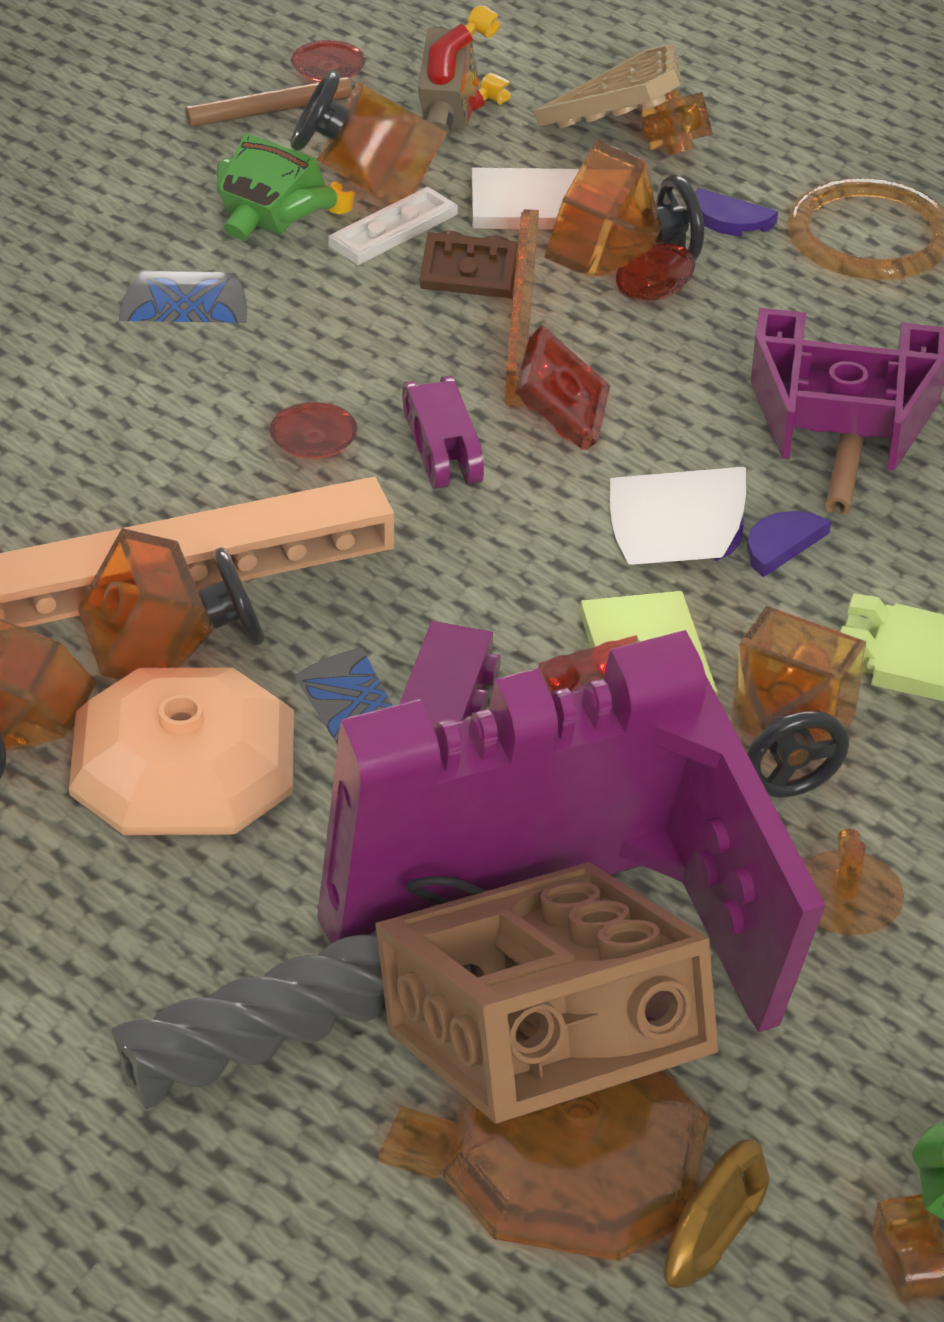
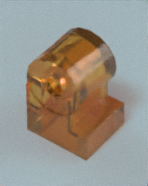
M923 1194L882 1200L877 1203L871 1238L901 1303L944 1295V1236L938 1224L939 1217L925 1209Z

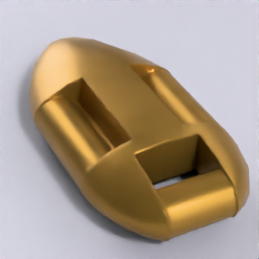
M741 1140L723 1153L684 1206L666 1253L664 1278L669 1287H690L713 1271L722 1259L721 1255L752 1214L754 1215L761 1206L767 1192L770 1176L762 1146L756 1140Z

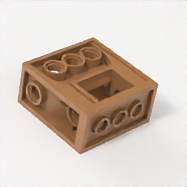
M591 862L375 923L389 1034L495 1124L719 1052L709 938ZM475 964L476 974L473 975L463 966ZM517 1029L529 1037V1039L517 1041L515 1037Z

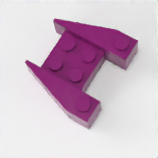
M759 308L751 384L781 457L790 459L793 427L809 429L814 432L831 431L857 434L861 437L890 438L887 470L895 471L941 401L944 382V327L901 323L898 350L803 340L806 312Z

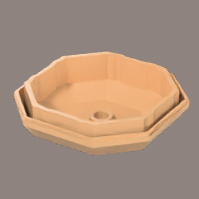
M233 667L138 668L87 701L76 711L69 795L122 835L237 834L293 793L294 709Z

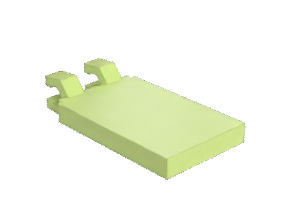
M682 591L581 600L580 614L599 679L604 678L610 649L686 630L701 658L705 674L717 695L713 677Z
M853 593L846 625L842 626L838 637V649L833 666L872 674L871 685L944 701V615L895 603L894 606H885L879 597Z

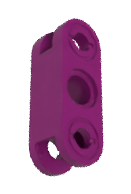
M453 376L441 377L440 382L418 385L415 381L403 382L402 401L404 414L432 489L449 486L450 460H457L466 484L481 483L484 476L481 445Z

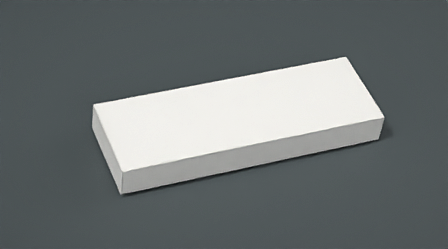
M427 186L329 235L328 246L355 264L360 265L456 216L458 205Z

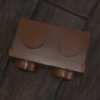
M456 231L428 232L419 279L420 288L511 298L515 269L519 267L518 241H510L505 237L497 235L481 238L464 236Z

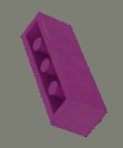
M431 621L399 704L421 699L433 728L436 727L435 723L453 719L455 723H460L467 717L472 716V713L485 710L488 702V690L484 689L486 685L494 686L495 679H498L501 661L500 655L493 654V632Z

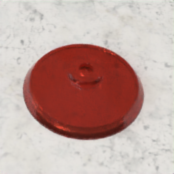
M320 40L307 43L296 49L291 56V63L297 72L303 77L320 82L323 76L330 70H336L340 78L348 77L350 79L359 73L366 62L364 53L358 47L336 40Z
M662 243L647 246L634 252L622 262L616 273V284L622 293L636 300L655 301L664 299L680 291L689 282L695 270V258L687 248L677 244Z
M306 402L287 407L279 412L270 424V435L282 450L293 456L306 459H320L336 455L343 451L355 439L357 434V423L350 413L338 406L322 402Z

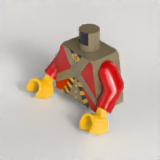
M485 6L475 7L469 15L468 24L465 26L460 23L453 29L428 28L418 82V94L424 123L426 124L425 130L431 136L444 138L450 134L451 128L464 129L468 126L471 112L483 107L484 101L487 99L501 105L511 97V93L503 89L510 81L492 73L487 74L483 78L478 90L479 77L472 36L479 32L486 38H491L500 28V22L496 20L498 14Z

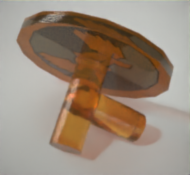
M843 829L838 833V851L822 852L804 861L826 905L818 926L826 931L845 935L870 934L889 926L901 913L905 895L899 877L888 865L865 854V844L860 841V833L855 829Z

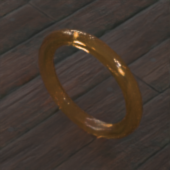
M846 178L826 182L800 196L788 214L787 227L794 245L815 264L835 273L872 280L900 279L930 270L944 260V208L926 193L905 184L873 178ZM849 196H875L899 201L921 213L931 224L933 235L932 241L928 246L911 255L891 259H871L845 254L825 245L810 231L809 222L811 215L816 209L832 200Z

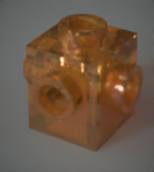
M679 89L670 91L665 94L667 101L647 110L640 109L643 119L642 129L645 137L648 139L650 151L667 147L669 155L694 149L692 140L713 135L703 92L681 97Z

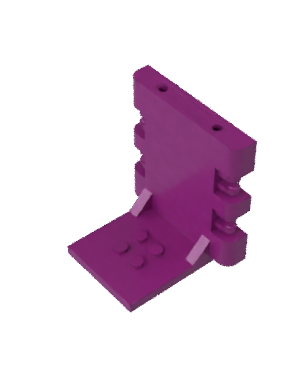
M686 630L610 649L604 678L588 682L573 693L568 688L550 693L538 668L495 679L490 708L474 712L472 716L467 717L460 723H455L453 719H447L435 723L436 727L433 728L421 699L341 720L317 913L318 920L330 944L345 937L370 935L376 930L375 923L434 906L435 903L411 894L406 890L405 887L408 881L415 878L429 876L455 877L489 891L587 862H591L610 875L645 866L683 883L756 1030L762 1032L780 1026L826 905L708 680L701 658ZM430 885L420 887L450 901L473 895L453 886Z

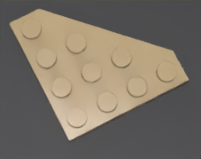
M670 43L646 49L537 108L533 112L539 126L557 123L558 128L561 129L581 121L582 117L588 123L608 115L611 110L614 116H619L636 109L638 104L641 105L642 110H647L667 101L665 94L681 85L679 57L674 44Z

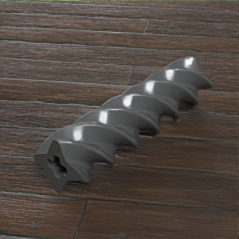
M375 930L370 935L345 937L330 944L317 956L305 955L288 959L276 965L263 977L250 976L236 979L220 987L209 998L181 1000L165 1008L153 1020H133L113 1027L112 1034L120 1056L123 1081L127 1086L135 1090L144 1108L148 1109L156 1106L166 1097L174 1082L192 1087H203L212 1084L220 1077L230 1059L249 1065H259L267 1062L275 1055L285 1037L303 1043H314L328 1035L339 1016L363 1022L375 1019L385 1008L377 932ZM469 964L463 966L465 969L472 973Z

